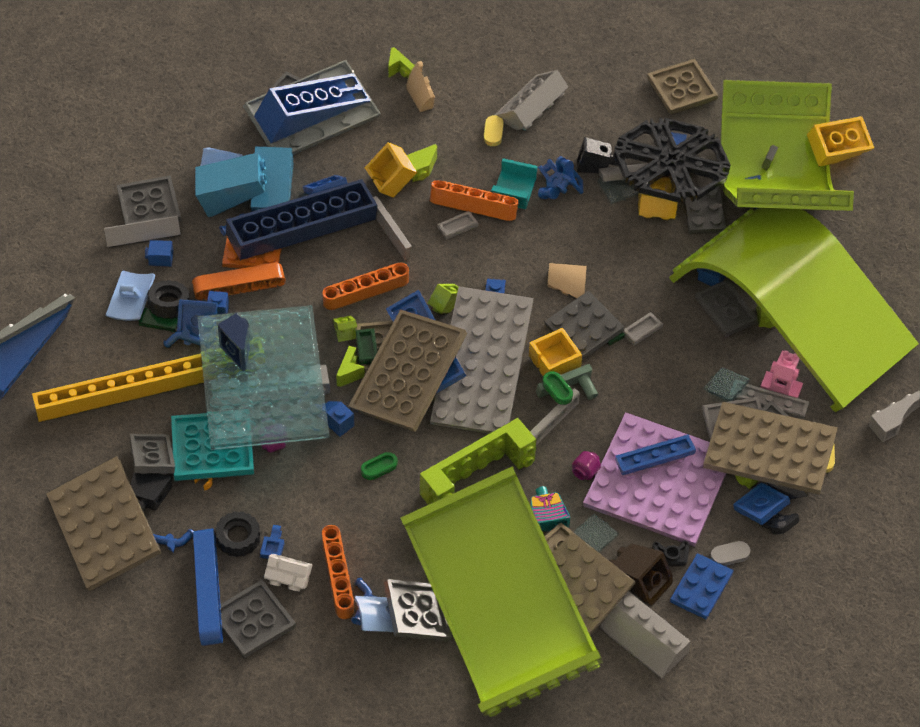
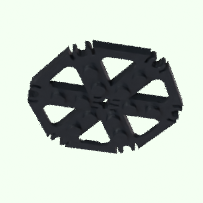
M659 118L658 123H655L653 119H650V124L648 120L644 121L620 136L614 149V157L625 183L628 181V186L635 184L634 190H639L638 193L680 203V200L685 203L686 197L691 198L692 202L696 197L698 201L725 183L731 165L719 138H715V134L708 136L709 130L705 129V127L664 118V122L662 118ZM675 130L692 136L676 145L670 131ZM642 134H649L655 146L633 140ZM705 149H711L714 151L718 162L697 157L696 155ZM630 158L647 162L648 164L636 172L630 173L625 159ZM689 173L712 179V182L698 190L694 187ZM668 174L675 191L667 193L663 190L652 189L650 185Z

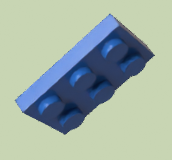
M697 553L670 598V603L707 620L734 570Z

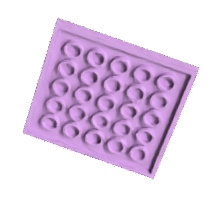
M625 412L601 463V468L597 472L585 497L583 506L677 541H687L691 546L695 547L727 473L703 468L710 442L689 435L696 448L694 455L622 476L615 461L616 455L687 435Z

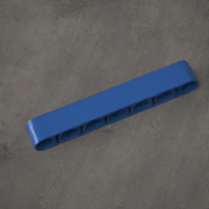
M214 528L193 531L201 646L223 643L215 531Z

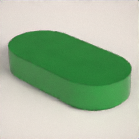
M547 372L543 376V387L556 403L560 405L569 404L573 399V390L559 373Z
M391 452L382 453L362 464L361 475L367 480L377 479L395 470L398 465V459Z

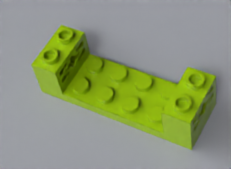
M516 418L421 472L420 495L428 505L455 493L454 484L456 481L468 478L472 472L477 469H484L488 463L501 459L504 454L509 457L518 469L529 467L535 461L536 438L520 419Z

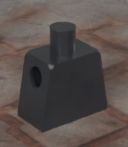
M584 137L577 156L578 173H599L600 168H608L609 165L618 166L609 143Z
M133 473L131 486L143 513L146 508L155 511L158 509L172 489L171 476L160 473Z

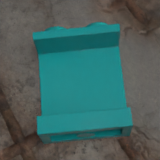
M502 159L501 173L496 186L493 185L491 192L514 197L518 200V208L526 209L537 179L538 166Z

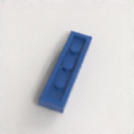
M689 434L616 455L615 461L623 476L694 455L696 448Z

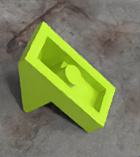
M392 47L388 67L389 77L400 72L403 77L409 78L415 65L395 47Z
M351 315L333 319L338 342L356 339L355 328L357 324Z
M348 347L338 370L336 379L337 386L339 387L362 379L365 376V367L358 365L359 356L356 355V347Z

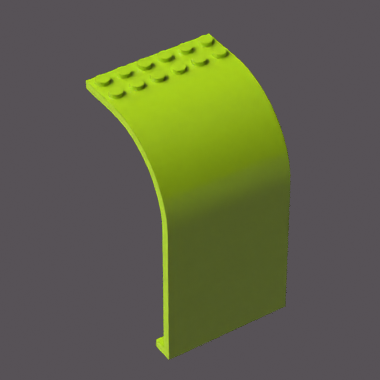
M723 80L721 145L731 166L727 180L722 184L724 194L737 207L853 211L854 191L834 190L831 182L830 165L818 166L807 134L814 125L830 122L831 83ZM774 145L778 149L768 170L762 168V164L770 147ZM757 175H760V176H761V179H758V178H754V179H744V178L753 177V176H757Z
M751 208L672 270L674 274L669 277L674 283L687 272L697 268H704L721 273L738 284L758 304L834 401V404L830 406L834 412L844 408L919 344L836 237L820 221L802 209L757 208L753 210Z
M513 467L401 517V521L406 528L481 701L478 706L485 716L493 717L502 712L501 709L507 706L513 708L521 704L520 700L527 697L529 699L535 698L541 694L540 691L546 688L549 690L557 688L561 685L560 682L566 679L572 681L580 677L579 673L586 670L588 672L594 671L600 667L599 664L603 663Z

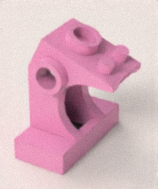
M782 350L777 362L773 361L770 372L766 371L760 388L798 398L803 386L802 382L796 381L800 369H797L800 360L798 355Z

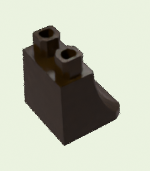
M631 543L628 547L621 546L619 548L616 560L609 559L611 563L635 581L634 586L630 590L650 605H653L672 585L673 575L662 551Z

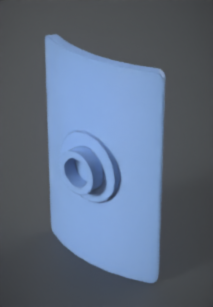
M122 271L107 309L106 317L124 321L139 320L148 298V290H150L156 275L154 273L135 274Z
M355 596V601L360 611L363 631L394 632L387 597Z

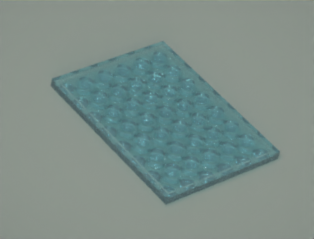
M312 305L237 312L241 318L244 317L248 321L250 326V350L247 368L244 372L219 345L218 324L235 313L197 316L211 450L329 438Z

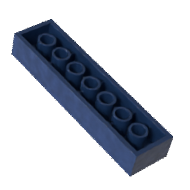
M363 179L226 219V235L239 259L244 260L376 220L377 203Z

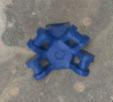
M560 156L556 160V165L551 159H548V163L538 167L546 178V187L540 188L538 191L539 198L556 199L560 192L563 194L567 192L566 187L568 185H573L580 194L583 193V179L574 170L572 161ZM553 169L555 173L549 176L547 172Z

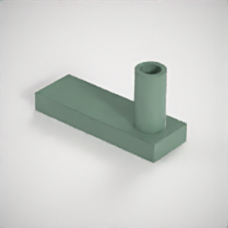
M590 364L561 375L569 386L580 383L588 400L598 396V392L590 379L593 371ZM542 382L537 385L536 394L539 398L549 395Z

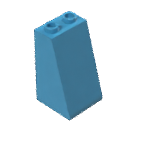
M255 146V153H259L261 159H264L267 168L264 170L267 184H265L264 193L251 198L252 212L290 201L294 166L292 148Z
M254 153L195 167V196L207 216L213 217L264 193L265 184H267L264 170L267 168L264 159H261L259 153Z

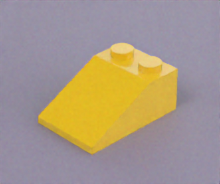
M862 116L817 124L807 134L818 166L835 164L874 149Z
M664 176L650 185L652 189L663 190L667 193L675 191L669 176ZM639 193L638 212L639 215L645 218L675 219L678 202Z

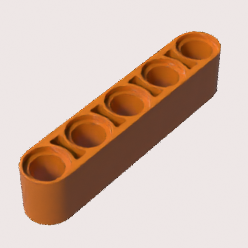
M440 180L433 181L431 185L430 201L434 204L507 221L516 219L518 200L514 197Z
M269 263L197 276L192 280L195 298L201 301L208 299L209 291L228 292L229 296L240 294V292L246 293L259 289L274 288L277 285L278 287L283 286L286 280L282 265L280 263Z
M396 263L327 286L322 292L323 306L328 310H335L403 287L409 282V267L405 263Z
M328 525L322 530V544L335 611L339 618L349 619L354 614V599L341 534L337 526Z

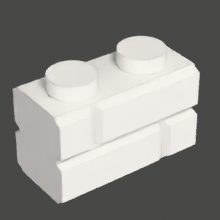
M271 554L268 559L264 579H268L269 584L281 586L282 583L289 585L288 589L300 591V589H304L308 585L312 564Z

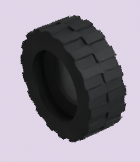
M171 280L155 283L148 290V309L157 317L170 319L178 317L179 300H189L188 288L182 283ZM162 297H174L178 300L174 302H164L159 299Z
M235 511L226 514L217 522L215 528L216 542L223 553L235 557L246 556L258 547V543H260V528L258 522H256V519L251 514ZM241 526L247 530L248 536L244 541L233 542L228 537L229 530L233 527Z

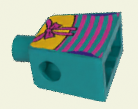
M538 487L535 490L537 496H532L530 499V506L542 532L551 531L560 522L569 528L570 515L559 493H548L546 487Z

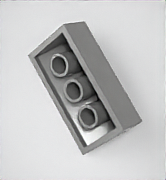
M558 70L538 74L510 99L495 116L501 117L503 123L514 130H526L532 126L534 120L543 115L542 112L553 106L554 100L564 95L568 85Z
M629 591L599 627L661 679L689 652L691 641Z

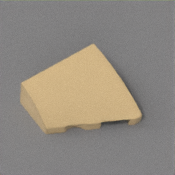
M422 61L415 64L406 85V89L420 112L432 109L435 97L428 77L422 75V67L424 66Z
M549 263L548 287L560 290L566 296L571 295L579 298L585 293L587 266Z

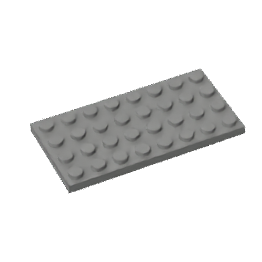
M458 287L451 325L465 329L468 333L456 354V358L466 377L436 394L430 424L490 434L510 422L533 298Z

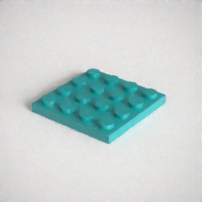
M250 410L171 416L175 481L254 474Z

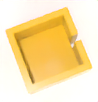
M389 142L364 167L371 179H373L379 192L393 198L417 174L403 149Z
M563 328L529 343V357L535 366L539 368L543 376L551 371L562 375L581 367L582 354Z

